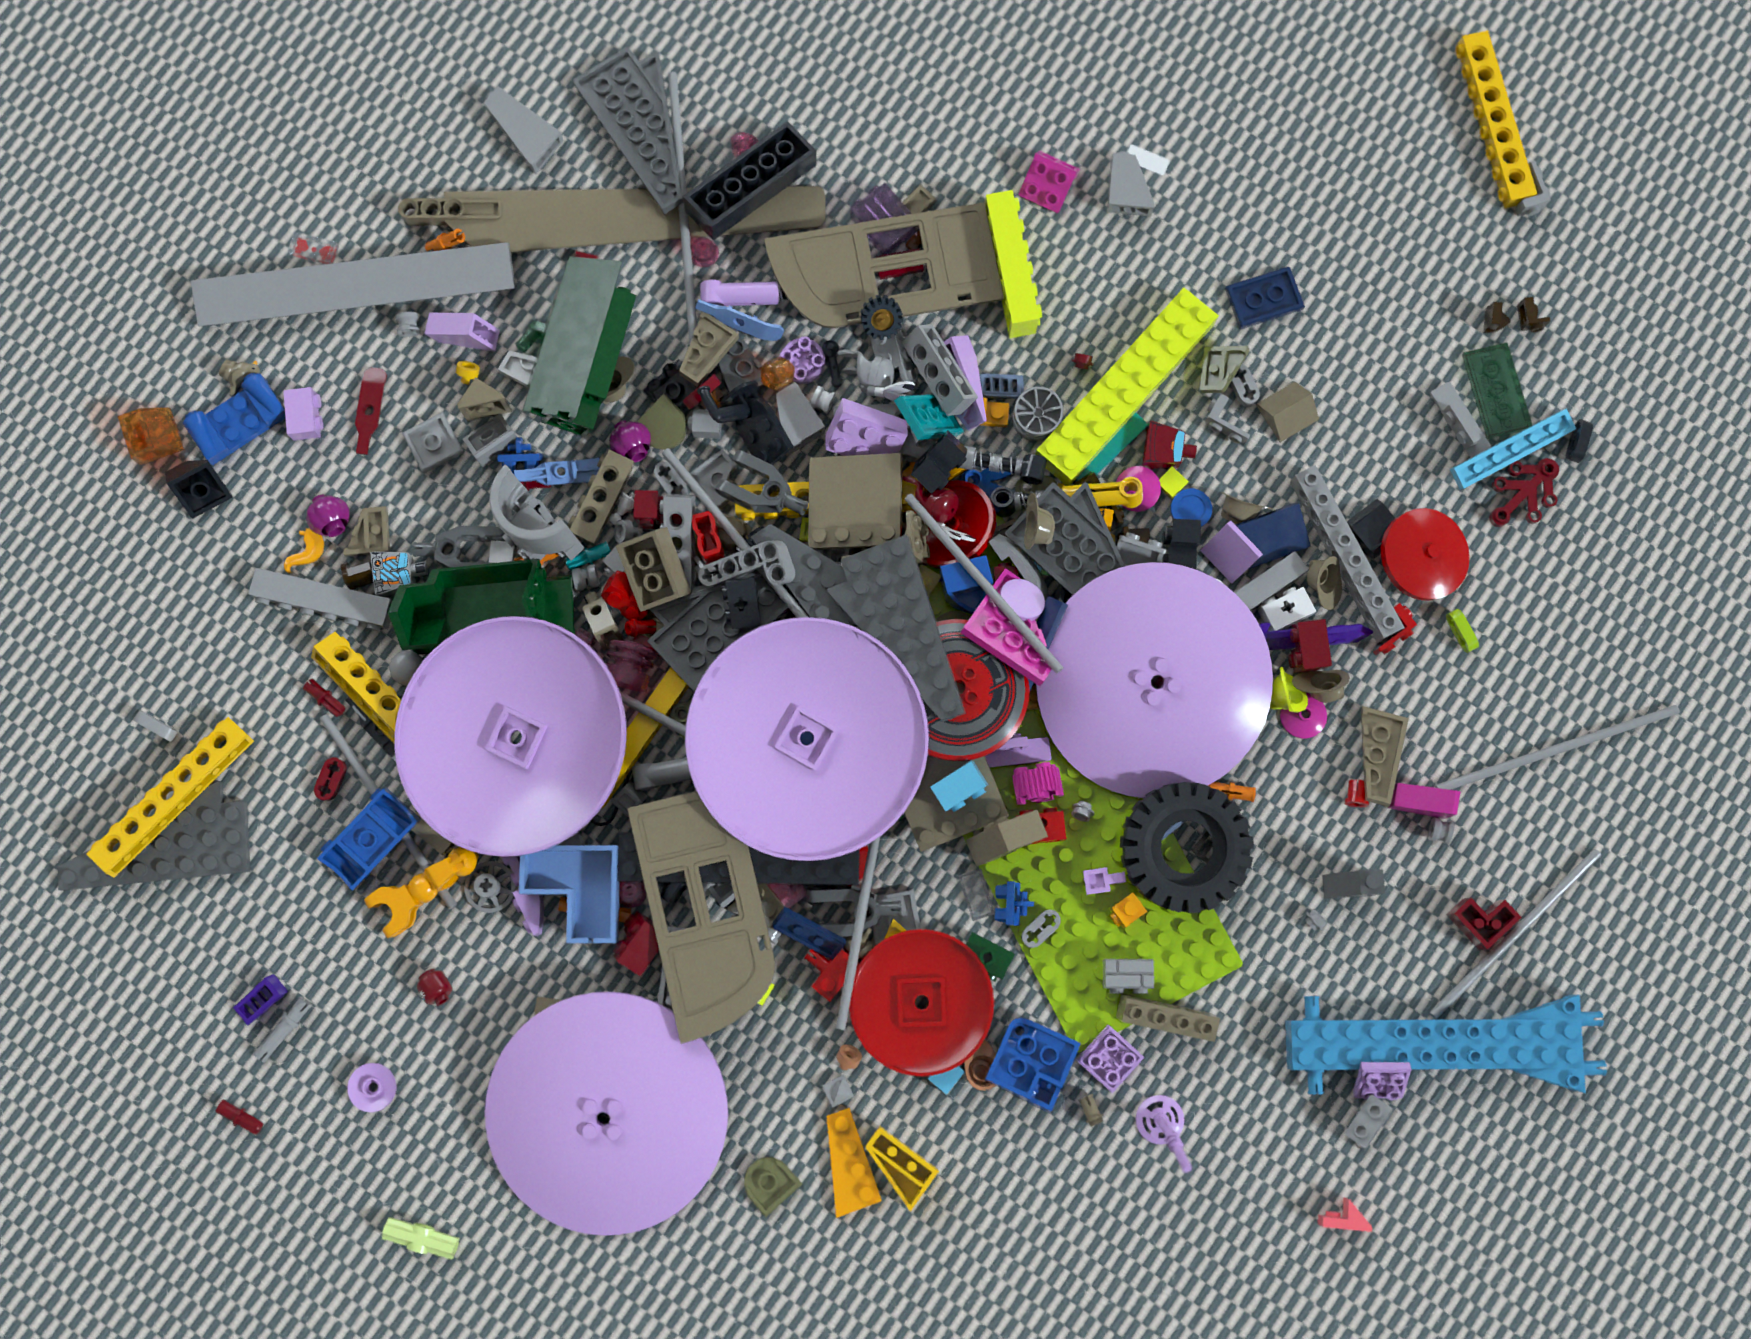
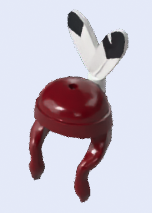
M911 476L902 477V480L917 486L915 498L948 536L958 540L976 541V538L946 527L944 524L954 517L958 509L959 499L954 491L948 488H943L940 491L936 489L930 497H926L923 492V485Z

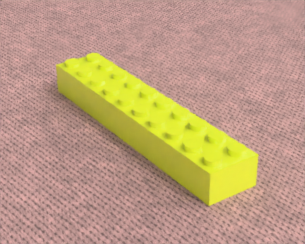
M1184 287L1039 446L1035 455L1042 456L1047 460L1045 468L1066 486H1070L1209 332L1219 315Z

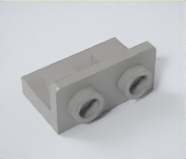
M1370 1095L1345 1131V1135L1365 1151L1392 1113V1108L1374 1095Z

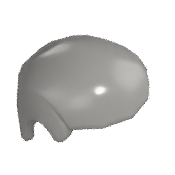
M405 650L398 652L391 659L389 665L391 677L397 683L408 686L412 676L424 660L413 651Z

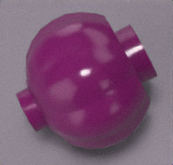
M626 420L618 422L609 438L611 451L634 461V463L643 460L651 447V434L648 428L639 422H627Z
M320 494L312 499L313 503L306 512V521L310 530L316 534L335 537L343 533L348 525L350 516L349 507L346 502L339 497L331 495L325 496Z

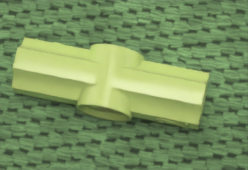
M391 1217L388 1218L382 1232V1239L407 1246L408 1250L422 1254L431 1253L447 1259L454 1258L459 1245V1237L435 1231V1228L421 1223L411 1224Z

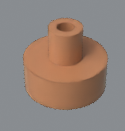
M846 1044L840 1047L836 1058L840 1063V1068L848 1070V1068L854 1069L858 1067L862 1054L856 1047Z

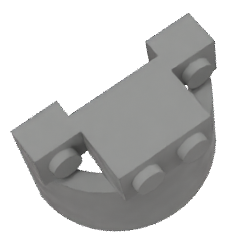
M504 465L494 478L490 490V508L494 519L500 526L499 528L505 533L502 538L511 547L515 544L519 548L517 553L524 560H541L547 554L557 553L560 557L566 555L572 561L584 549L583 545L561 519L550 526L533 509L539 502L519 482L511 469ZM512 509L516 512L515 515H512Z

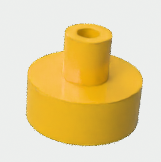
M470 361L457 362L455 372L461 377V383L470 384V379L478 378L480 367Z

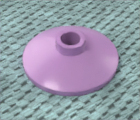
M378 1063L362 1065L353 1072L349 1079L348 1096L352 1104L362 1111H380L386 1108L395 1096V1077L384 1065ZM372 1083L378 1085L376 1092H373L370 1088Z

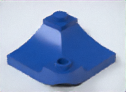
M1016 1018L1009 1024L985 1080L1023 1099L1028 1104L1050 1113L1081 1043L1031 1020ZM1017 1027L1022 1028L1023 1035H1017L1015 1029Z

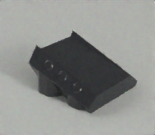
M678 359L675 363H667L662 369V374L656 379H651L643 391L653 403L663 394L667 395L684 413L688 408L682 401L698 387L680 376L679 370L682 361Z
M1376 499L1347 521L1365 555L1375 559L1381 554L1384 533L1395 517L1383 502Z

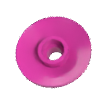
M1133 466L1124 470L1116 482H1121L1127 477L1139 479L1143 486V501L1135 508L1123 507L1133 512H1142L1150 509L1156 504L1161 493V484L1157 475L1149 468L1143 466ZM1128 491V492H1127V494H1134V493H1136L1135 491Z
M1306 693L1308 705L1305 710L1309 712L1308 718L1302 716V711L1296 713L1290 712L1289 709L1280 710V720L1284 729L1292 736L1301 739L1311 738L1319 734L1327 721L1325 705L1323 702L1314 699L1310 693Z

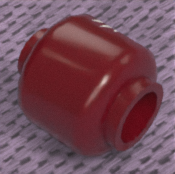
M430 969L419 976L416 988L426 1004L440 1006L449 1000L448 996L451 994L453 987L443 971Z

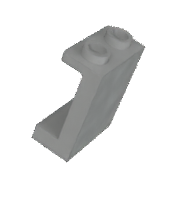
M1129 532L1126 533V536L1120 534L1116 547L1125 566L1151 562L1161 563L1162 557L1166 552V549L1162 548L1163 543L1151 539L1146 543L1139 540V535Z

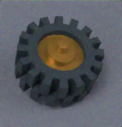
M876 295V299L869 298V302L863 304L864 309H861L860 312L863 328L874 339L876 337H879L880 340H884V337L890 339L891 334L896 335L898 333L897 329L902 327L903 314L899 304L892 297L889 299L887 295H883V297Z

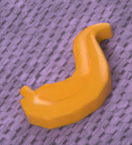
M306 528L305 531H299V535L304 536L303 540L306 548L303 552L286 558L284 561L285 571L291 573L290 569L292 566L305 565L317 561L324 550L323 535L314 533L310 528Z

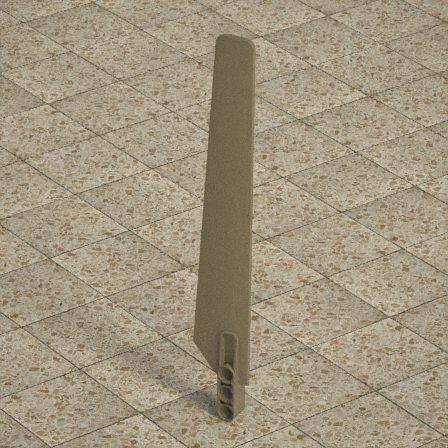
M788 186L721 236L819 228L823 226L826 219L825 192L819 186ZM686 188V193H688L693 188ZM647 189L444 192V198L403 199L398 205V212L407 225L448 226L452 231L459 228L462 231L457 235L464 232V242L470 247L508 242L510 243V252L681 239L679 207L677 206L664 214ZM409 209L415 210L412 215H405ZM460 209L457 215L450 214L452 210ZM430 210H438L436 214L428 215V212ZM688 215L690 238L709 237Z

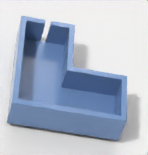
M555 845L546 850L520 856L519 894L567 895L566 943H592V939L593 943L619 942L620 882L617 881L619 846Z

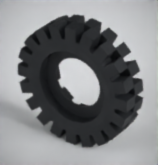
M1171 783L1152 790L1145 795L1146 797L1142 801L1139 800L1131 809L1133 810L1130 817H1126L1124 822V835L1120 836V848L1123 850L1121 861L1123 867L1128 872L1127 877L1131 884L1136 886L1139 890L1138 892L1147 900L1168 910L1180 913H1198L1204 909L1211 910L1220 906V902L1223 900L1228 901L1236 894L1234 890L1238 886L1242 887L1247 879L1245 872L1247 868L1251 869L1253 857L1250 856V849H1254L1253 837L1249 836L1248 829H1251L1247 817L1241 815L1240 811L1242 809L1235 801H1230L1227 798L1228 795L1218 789H1213L1208 785L1200 783ZM1178 822H1196L1203 826L1211 837L1213 845L1211 858L1197 872L1188 874L1177 872L1167 865L1162 856V838L1165 832Z

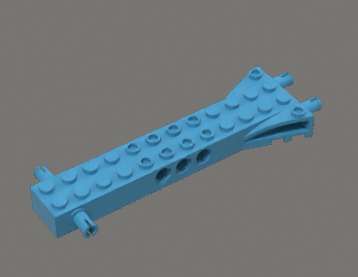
M1567 995L1561 999L1547 1002L1541 1006L1527 1009L1502 1019L1322 1020L1319 1012L1320 997L1304 996L1305 1018L1303 1020H1285L1287 1069L1305 1070L1307 1072L1308 1094H1323L1322 1072L1324 1070H1359L1361 1062L1410 1063L1411 1069H1508L1580 1093H1586L1585 1075L1605 1076L1607 1074V1069H1597V1067H1607L1605 1060L1584 1061L1582 1026L1602 1027L1604 1020H1593V1018H1604L1602 1011L1581 1012L1580 995Z

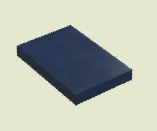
M1290 266L1225 287L1240 330L1304 310L1305 308Z
M1297 502L1236 524L1239 530L1263 554L1248 569L1311 547L1301 508Z

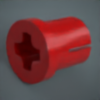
M1357 779L1349 780L1348 796L1345 798V805L1358 808L1369 806V801H1365L1364 780H1358V783Z

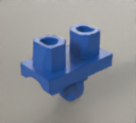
M517 437L516 444H508V451H516V454L497 456L498 462H502V467L507 465L514 474V470H517V461H524L525 469L536 468L540 465L539 460H543V453L524 454V450H532L531 443L523 444L522 437Z
M1007 881V884L996 886V898L1007 899L1006 908H996L995 921L1006 923V925L1020 926V916H1027V907H1034V902L1027 901V892H1020V883Z

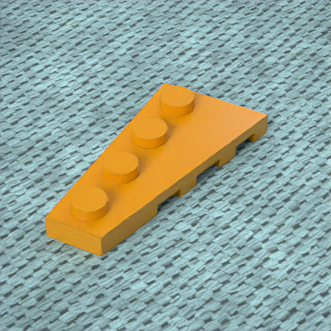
M850 1107L827 1115L836 1218L881 1202L882 1199Z

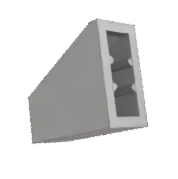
M1125 151L1113 153L1110 164L1107 213L1151 216L1154 209V201L1136 155Z
M796 382L791 385L789 383L783 385L778 390V393H776L780 423L794 446L786 454V456H789L825 433V426Z

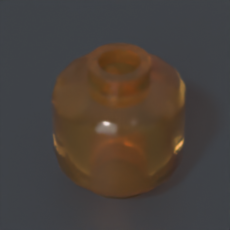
M776 357L762 366L761 381L769 389L780 390L793 381L794 366L789 360L783 357Z

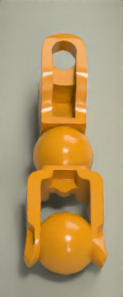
M460 846L454 848L449 853L448 858L427 867L424 873L415 875L409 882V885L380 887L364 899V903L368 908L379 907L382 904H387L391 908L392 919L383 928V933L386 938L396 937L413 926L418 908L424 903L432 901L438 894V891L450 888L462 876L471 874L476 868L479 856L476 852Z

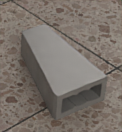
M499 86L487 94L484 104L488 113L532 172L537 174L563 143L564 140L561 132Z

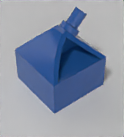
M987 556L969 559L988 582L993 585ZM959 562L940 566L939 578L946 603L957 610L973 614L987 595L985 591Z

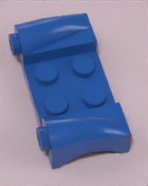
M250 373L245 376L244 382L241 384L243 390L205 414L203 411H191L185 416L183 425L206 460L212 465L286 418L285 407L270 387L268 381L260 373Z
M387 787L382 790L378 788L369 797L372 801L334 841L329 840L320 849L322 853L317 859L336 872L352 891L363 882L383 858L421 820Z

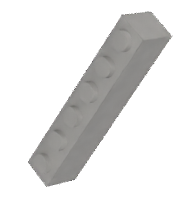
M255 569L248 595L255 598V602L258 604L269 606V602L278 604V608L291 611V608L300 609L299 612L302 614L313 616L314 613L322 614V618L330 621H336V618L344 619L345 624L358 626V623L367 625V629L380 632L381 628L389 629L391 620L388 611L393 602L389 598L264 569Z

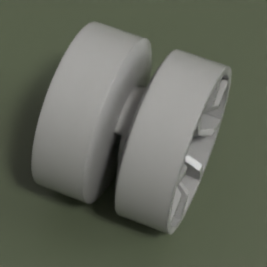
M1038 386L1025 390L1018 397L1012 413V422L1015 430L1021 437L1029 441L1046 440L1061 422L1063 416L1062 402L1054 391L1046 387Z

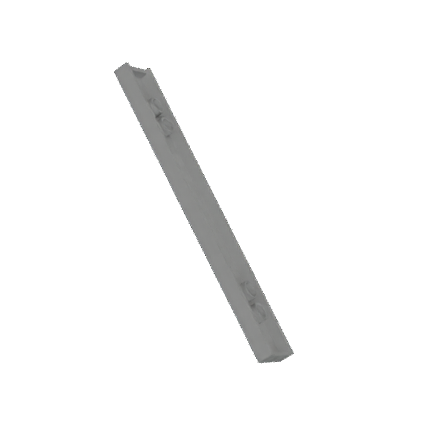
M508 242L190 280L197 323L200 327L516 289L510 243Z

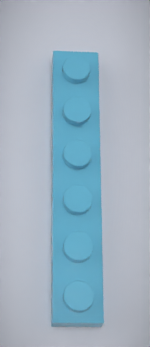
M1563 409L1451 468L1450 471L1459 490L1464 489L1576 430V427L1568 410Z

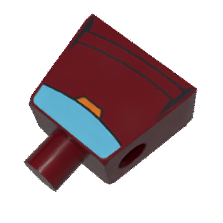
M1150 421L1147 426L1142 466L1149 469L1179 468L1182 457L1195 459L1197 445L1184 444L1186 432Z

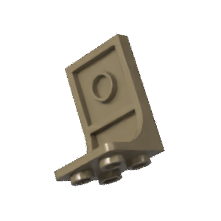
M912 510L906 511L907 529L905 535L910 539L918 567L928 566L927 558L930 557V549L928 544H926L928 526Z

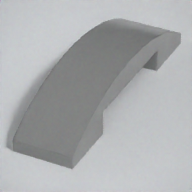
M998 534L992 538L989 543L1001 561L1009 556L1023 578L1041 590L1046 602L1049 592L1043 576L1033 560L1007 537Z

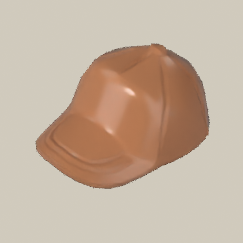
M986 1040L964 1062L965 1076L968 1082L974 1088L981 1091L996 1087V1085L985 1080L996 1056L991 1045Z

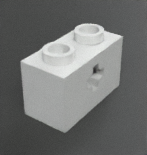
M1292 587L1283 592V597L1277 600L1275 597H1271L1262 602L1263 606L1258 612L1264 623L1271 624L1268 631L1283 630L1317 612L1304 587L1298 590ZM1283 606H1284L1285 608L1289 606L1290 611H1289V612H1288V611H1284V612H1283L1281 608H1282Z

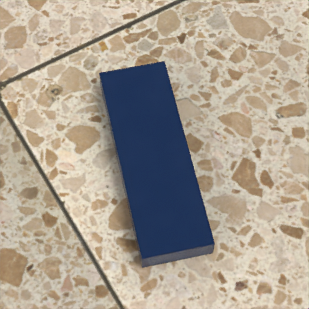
M785 906L772 922L771 928L832 960L846 943V939Z

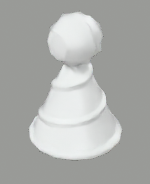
M620 492L617 513H612L609 517L612 524L616 525L617 521L621 520L622 515L634 508L633 498L635 494L633 492L629 496Z

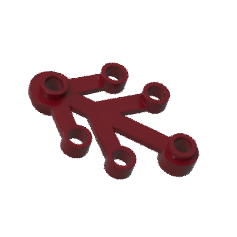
M1545 458L1540 460L1537 465H1523L1521 462L1515 461L1507 469L1511 476L1515 477L1520 474L1536 475L1531 480H1507L1504 477H1498L1492 482V488L1496 492L1520 490L1503 508L1498 507L1490 513L1489 521L1495 527H1502L1510 520V513L1526 497L1528 507L1526 514L1527 522L1530 524L1539 522L1542 518V513L1538 510L1537 486L1542 481L1544 497L1541 499L1542 505L1545 508H1552L1558 501L1557 496L1553 494V479L1559 474V466L1554 460ZM1512 466H1517L1519 472H1514ZM1545 466L1551 468V473L1546 472ZM1497 481L1503 483V488L1497 486ZM1547 497L1552 499V504L1547 503ZM1498 513H1503L1505 518L1503 520L1500 519ZM1531 513L1537 515V520L1531 518Z

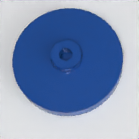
M1193 488L1184 489L1173 498L1170 513L1173 519L1201 520V527H1203L1212 515V503L1204 492Z

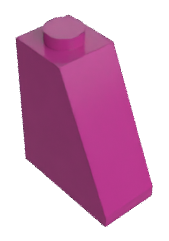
M1396 783L1391 804L1388 808L1446 819L1457 815L1461 791Z

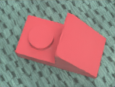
M1344 1197L1342 1217L1340 1212L1326 1211V1215L1318 1214V1225L1322 1227L1372 1232V1226L1348 1198Z

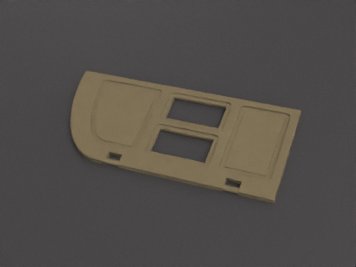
M984 202L764 238L770 265L785 296L801 315L822 327L841 328L848 325L862 324L860 312L861 309H864L863 304L865 302L868 303V299L871 297L876 299V295H878L875 272L923 264L927 266L931 289L888 296L889 299L892 297L899 304L903 314L902 317L954 309L967 305L1002 301L1004 299ZM919 226L923 250L871 259L867 234ZM970 295L971 297L968 300L958 301L959 296ZM859 313V318L846 320V315Z
M697 791L627 808L680 1044L710 1035L745 1015L767 992L775 972L774 954L749 847L720 825L711 815ZM726 860L739 916L711 923L699 867ZM684 871L696 926L669 933L656 877ZM763 935L766 950L760 951L757 937Z

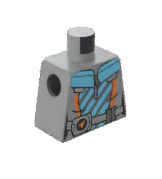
M370 552L376 596L384 598L395 596L399 585L416 584V577L428 575L426 562L414 563L413 557L407 552Z

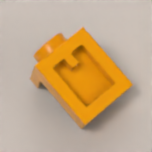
M983 398L987 421L980 424V426L1007 428L1009 403L988 402L987 398Z
M1132 892L1110 908L1112 914L1109 916L1117 927L1121 925L1122 928H1126L1145 914L1147 910L1134 892Z

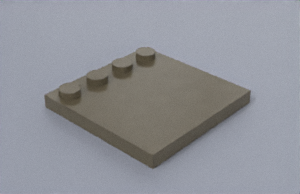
M901 453L810 458L808 546L814 550L872 548L902 536Z
M928 755L920 785L904 812L920 852L982 828L1004 816L1009 817L985 756L969 761H947ZM970 761H974L988 783V786L984 788L986 793L976 799H973L972 796L964 800L966 805L955 812L952 809L945 811L931 786Z

